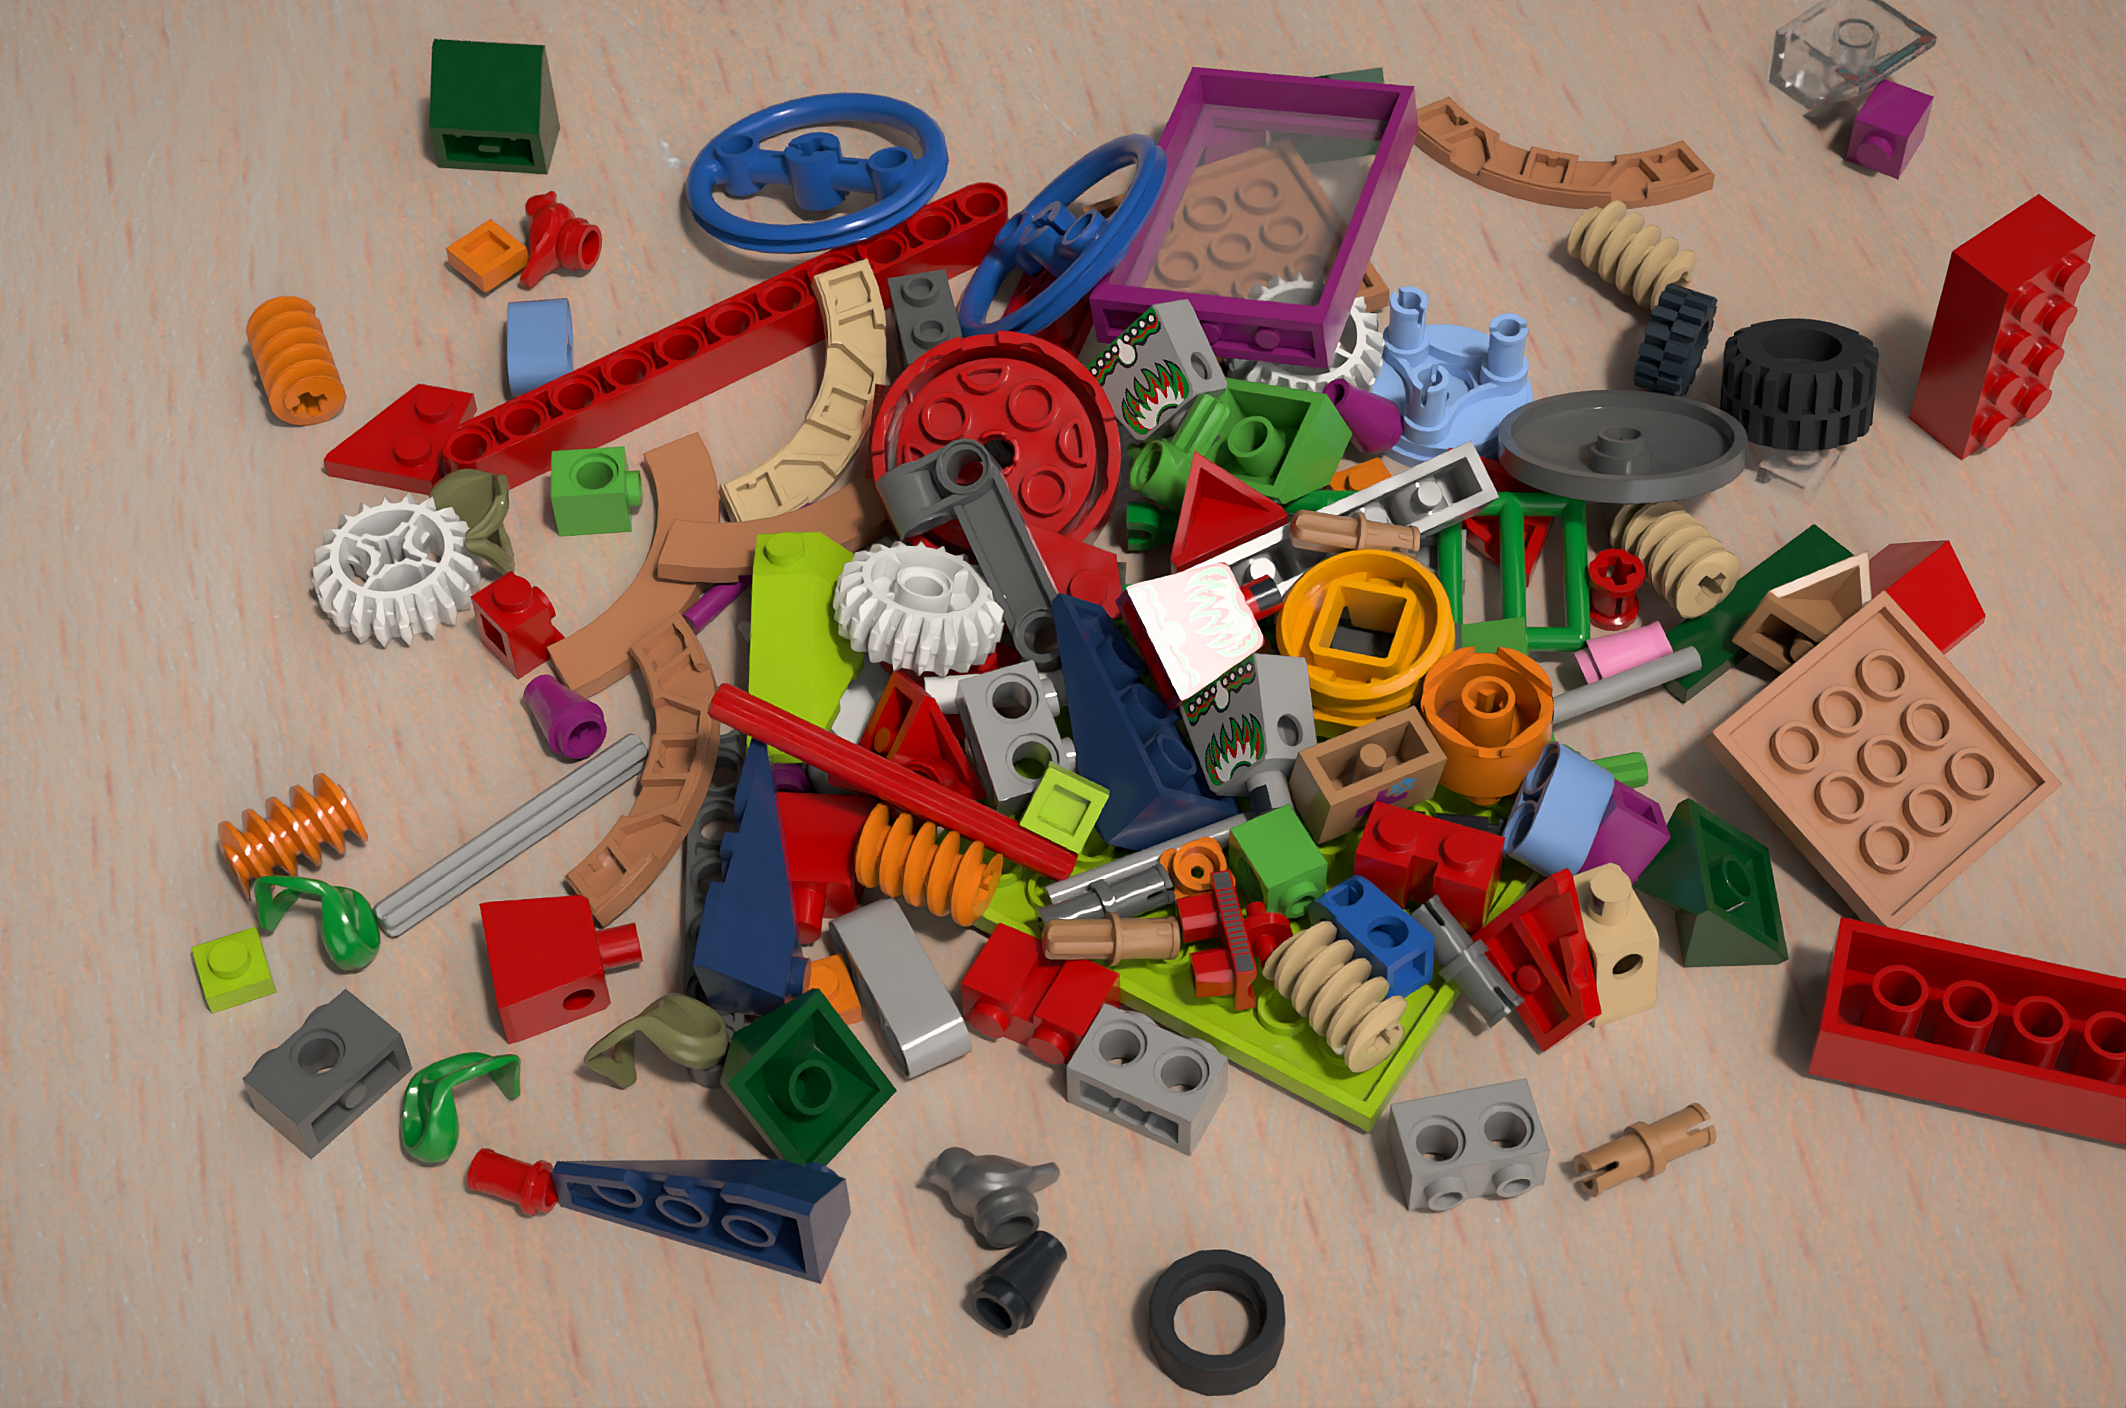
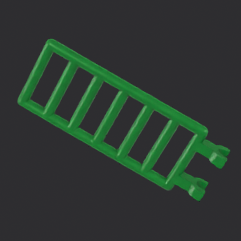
M1314 490L1286 504L1278 505L1284 509L1286 514H1296L1299 510L1317 511L1359 491ZM1497 492L1499 498L1474 516H1499L1501 620L1524 617L1529 652H1577L1588 647L1586 640L1591 639L1585 500L1568 498L1548 492ZM1127 502L1128 550H1149L1158 547L1160 544H1174L1180 515L1170 509H1160L1158 506L1150 503ZM1524 516H1561L1565 627H1527ZM1462 521L1437 532V578L1447 593L1454 623H1460V625L1463 624ZM1123 584V591L1134 584ZM1274 614L1257 621L1261 632L1271 643L1272 649H1278L1276 624H1274Z

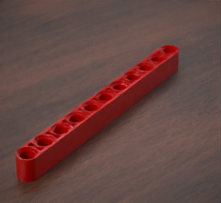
M977 182L925 205L909 219L886 232L865 241L831 249L447 431L441 442V451L447 474L459 469H474L495 474L502 473L507 476L509 490L550 471L552 451L601 447L824 340L825 330L822 315L811 286L815 275L868 259L879 287L885 311L890 308L887 278L945 269L947 278L950 280L979 266L986 253L994 244L997 233L1009 220L1008 196L1005 190L989 182Z

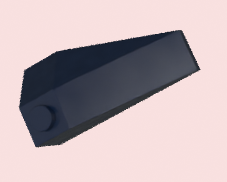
M1059 593L1051 602L1079 775L1110 790L1109 797L1094 825L1099 836L1112 846L1141 851L1243 813L1234 796L1216 795L1210 790L1197 754L1175 726L1183 718L1177 708L1168 711L1162 698L1144 684L1140 676L1145 673L1146 665L1103 606Z
M751 738L734 802L735 822L741 824L739 833L726 831L724 833L720 847L721 858H723L722 882H710L693 967L713 1010L764 1016L808 991L811 978V959L803 957L773 759L767 744Z
M781 1159L557 1161L551 1172L560 1205L563 1208L821 1284L851 1214L846 1178L838 1176L833 1170L824 1165L813 1162L798 1165Z

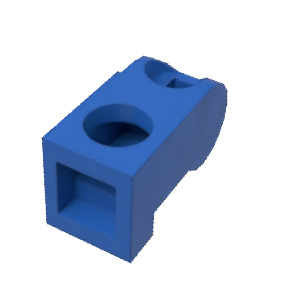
M1353 875L1309 903L1308 915L1312 926L1323 921H1330L1337 929L1336 938L1333 943L1338 940L1347 939L1355 948L1349 963L1358 958H1365L1372 965L1371 974L1367 981L1374 977H1383L1390 984L1388 994L1383 1001L1401 995L1404 999L1433 979L1435 937L1363 876Z

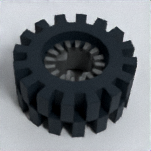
M1672 283L1665 286V290L1659 296L1658 306L1655 305L1652 311L1651 322L1647 324L1644 342L1640 345L1638 352L1640 357L1636 362L1634 370L1636 371L1634 375L1635 386L1674 396L1684 397L1687 395L1690 384L1692 385L1695 379L1696 370L1700 367L1703 360L1702 355L1709 342V333L1713 329V318L1717 311L1716 297Z

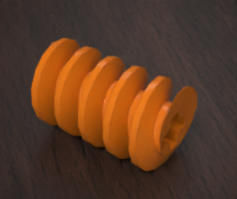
M280 296L267 300L257 307L247 321L246 335L272 412L280 420L292 425L309 426L323 423L336 416L344 407L347 396L341 383L338 369L335 367L333 355L329 351L326 336L323 334L321 322L315 316V307L308 300L296 296Z
M318 773L313 776L314 797L300 785L290 787V809L277 797L266 799V821L253 809L248 808L242 811V833L229 821L224 820L218 823L220 850L236 883L249 901H251L249 880L274 875L273 868L277 866L281 867L289 876L298 877V855L303 854L318 867L323 864L320 844L327 842L340 855L345 853L344 832L347 830H351L362 842L368 841V834L352 801L341 785L335 784L324 773Z
M883 802L877 804L867 818L855 846L854 860L857 881L867 888L877 887L880 884L881 891L892 898L900 897L904 894L905 901L914 907L928 904L929 911L938 917L947 916L951 913L953 921L960 926L966 927L975 923L987 910L996 892L1003 866V853L996 854L988 865L984 864L985 845L983 842L976 840L972 842L964 855L959 854L961 836L958 832H949L939 846L935 844L937 836V826L931 821L926 822L917 835L914 836L912 835L914 817L911 813L906 811L901 813L893 826L888 825L890 818L889 805Z

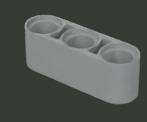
M887 896L828 921L835 949L838 954L842 953L854 986L899 1068L907 1079H911L972 1052L971 1040L964 1020L895 898Z

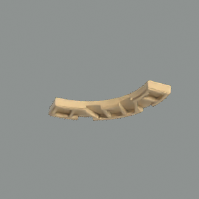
M868 259L813 277L811 286L820 307L826 341L825 371L821 388L815 403L805 419V423L785 447L782 446L766 461L745 474L720 484L718 493L731 522L770 518L798 510L806 503H816L841 478L861 448L870 430L881 398L887 367L885 311L879 287Z

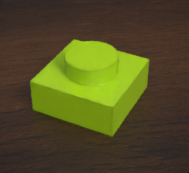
M1049 761L1020 818L1019 825L1080 854L1109 797L1110 790Z
M256 926L191 947L204 995L212 1014L277 993Z

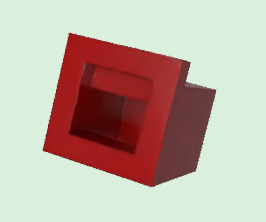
M512 570L470 596L482 643L517 679L522 678L548 661L547 647L565 638L552 625L551 620L556 617V613L546 594L537 586L531 588L528 580L517 576Z

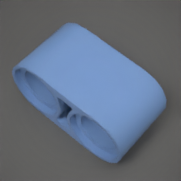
M568 298L508 303L507 364L509 384L513 398L574 371L573 325Z
M1557 741L1546 744L1538 764L1525 776L1502 834V837H1505L1503 853L1547 878L1565 868H1568L1572 875H1576L1588 856L1614 787L1612 772Z

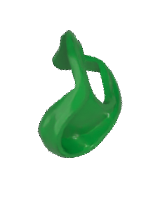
M267 875L254 881L253 891L257 903L259 925L262 929L275 930L285 912L299 899L300 894L306 893L322 896L321 936L325 949L332 961L343 970H355L364 968L376 957L381 943L380 932L370 903L360 892L347 887L331 886L320 880L296 876ZM271 885L286 888L273 899Z
M467 1052L442 1059L418 1071L409 1081L403 1099L401 1139L404 1149L411 1156L424 1163L431 1164L450 1159L459 1140V1120L452 1088L487 1073L497 1084L504 1096L509 1100H513L520 1096V1057L515 1054L490 1056L481 1052Z

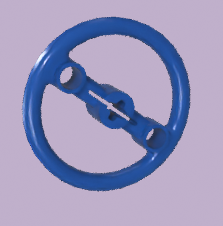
M842 92L818 94L775 104L752 113L730 125L712 138L698 153L686 179V196L689 201V209L695 221L708 234L725 244L743 250L769 254H801L845 247L865 241L892 229L909 219L930 201L939 190L947 174L949 157L945 135L938 123L922 109L889 96ZM837 121H865L893 127L910 135L919 143L923 155L920 158L914 159L912 152L907 148L888 147L875 152L869 159L843 157L839 139L835 135L826 132H811L792 139L788 143L789 147H785L784 151L763 150L760 148L759 142L781 132L802 126ZM717 184H723L727 193L735 196H745L761 190L766 184L792 186L796 205L809 211H822L834 208L842 204L850 192L874 194L876 204L855 213L819 222L791 225L766 224L749 221L725 211L715 202L712 196V189Z
M1136 133L1106 142L1069 166L1038 193L1022 211L1010 218L997 233L994 244L980 262L965 288L957 312L962 337L998 334L997 331H1012L1035 336L1084 297L1104 275L1112 271L1123 260L1130 248V244L1152 213L1161 195L1167 176L1168 162L1165 150L1156 145L1155 140L1149 135ZM1137 164L1135 176L1124 199L1109 218L1103 217L1096 209H1091L1079 218H1076L1067 209L1074 200L1105 177L1119 169ZM1016 266L1028 276L1044 268L1056 279L1031 301L1013 313L997 321L985 323L990 305L1007 275Z

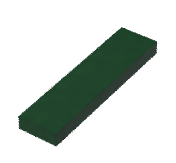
M1811 525L1740 578L1727 597L1707 614L1696 618H1686L1665 634L1674 652L1693 646L1700 655L1702 667L1698 671L1661 685L1685 704L1751 654L1732 642V639L1768 591L1855 555L1817 525Z

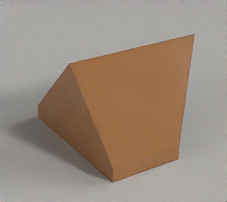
M1868 550L1768 591L1734 634L1732 642L1779 672H1785L1872 600Z

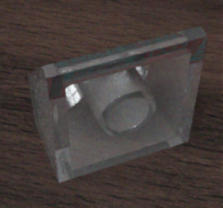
M1823 0L1776 30L1768 82L1808 110L1860 96L1934 47L1937 36L1883 0Z

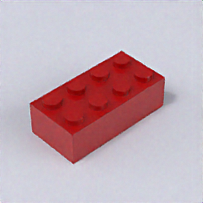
M2040 194L1975 235L1951 253L1909 419L1960 460H1964L1982 446L1985 448L1994 446L2002 439L2011 426L2024 417L2027 419L2036 417L2046 407L2052 396V391L2049 387L2054 371L2064 357L2065 351L2062 345L2067 328L2071 325L2077 314V307L2074 306L2081 284L2090 272L2091 265L2088 263V259L2096 235Z

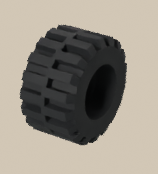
M1787 318L1751 324V327L1741 328L1734 332V336L1728 337L1725 342L1720 409L1737 419L1746 430L1748 441L1757 445L1781 450L1814 451L1837 448L1840 445L1851 444L1857 441V437L1865 436L1873 423L1879 361L1878 348L1873 346V342L1868 337L1860 335L1858 331L1821 320Z

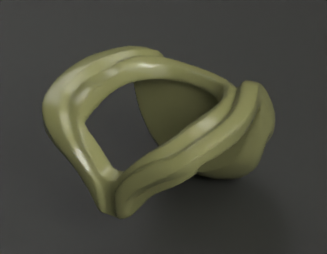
M459 469L440 479L431 489L429 498L433 497L436 511L453 507L460 521H466L469 527L464 536L467 550L488 561L503 575L511 570L514 572V552L503 524L509 509V483L507 476L502 473L495 474L474 469Z
M670 993L655 1000L638 1016L627 1020L601 1038L587 1051L583 1061L593 1071L610 1078L620 1087L627 1088L637 1080L634 1062L635 1031L641 1030L667 1057L676 1063L693 1069L705 1070L716 1065L723 1055L726 1054L728 1047L727 1028L721 1016L709 1006L690 996ZM614 1044L615 1061L601 1053Z

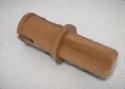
M1299 510L1292 517L1289 528V541L1294 547L1333 554L1351 550L1384 549L1399 552L1416 560L1417 556L1408 553V549L1419 551L1420 531L1418 527L1367 520L1362 512H1354L1351 517Z
M1107 912L1103 919H1051L1042 929V948L1044 956L1050 960L1104 959L1107 966H1116L1123 959L1175 960L1180 948V930L1174 916L1164 918H1120L1116 912Z

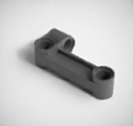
M962 438L952 441L948 445L916 461L895 467L880 477L876 482V487L901 542L904 541V538L923 534L952 519L959 520L997 604L1004 610L1003 617L1012 634L1016 649L1027 661L1034 659L1036 668L1041 672H1054L1062 668L1059 645L1051 653L1044 655L1036 654L1034 649L1037 635L1045 628L1055 627L1051 601L1059 592L1006 481L1003 469L981 443L973 439ZM974 461L983 462V473L978 481L968 486L958 485L959 472L965 465Z

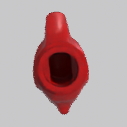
M555 191L530 197L525 204V214L529 223L530 259L521 273L520 283L525 287L533 288L547 273L562 266L571 271L579 269L590 270L598 261L602 248V234L599 227L589 224L584 218L576 217L575 213L567 206L557 203Z

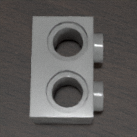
M1034 659L958 680L955 704L991 809L1008 817L1024 812L1041 778L1028 779L1017 773L1013 764L1022 758L1036 759L1045 768L1049 761L1079 775L1074 744L1070 737L1060 739L1053 718L1060 714L1055 688L1050 678L1040 680ZM1002 699H1014L1025 707L1027 713L1020 718L1009 719L998 714L993 705Z
M1107 1004L1103 1005L1066 1067L1069 1103L1190 1157L1227 1094L1228 1057L1220 1054L1214 1046L1202 1039L1194 1037L1186 1039L1160 1028L1152 1019L1136 1011L1124 1012ZM1118 1057L1132 1060L1127 1064L1121 1065L1108 1062ZM1177 1084H1186L1194 1089L1186 1092H1177L1169 1087Z
M1526 1078L1390 1104L1387 1141L1408 1211L1426 1207L1438 1211L1448 1210L1463 1204L1467 1199L1498 1194L1502 1197H1515L1529 1192L1535 1186L1544 1185L1550 1148ZM1497 1139L1507 1140L1515 1144L1516 1147L1500 1148L1493 1145L1490 1141ZM1435 1152L1446 1156L1448 1160L1435 1162L1426 1159L1422 1155Z

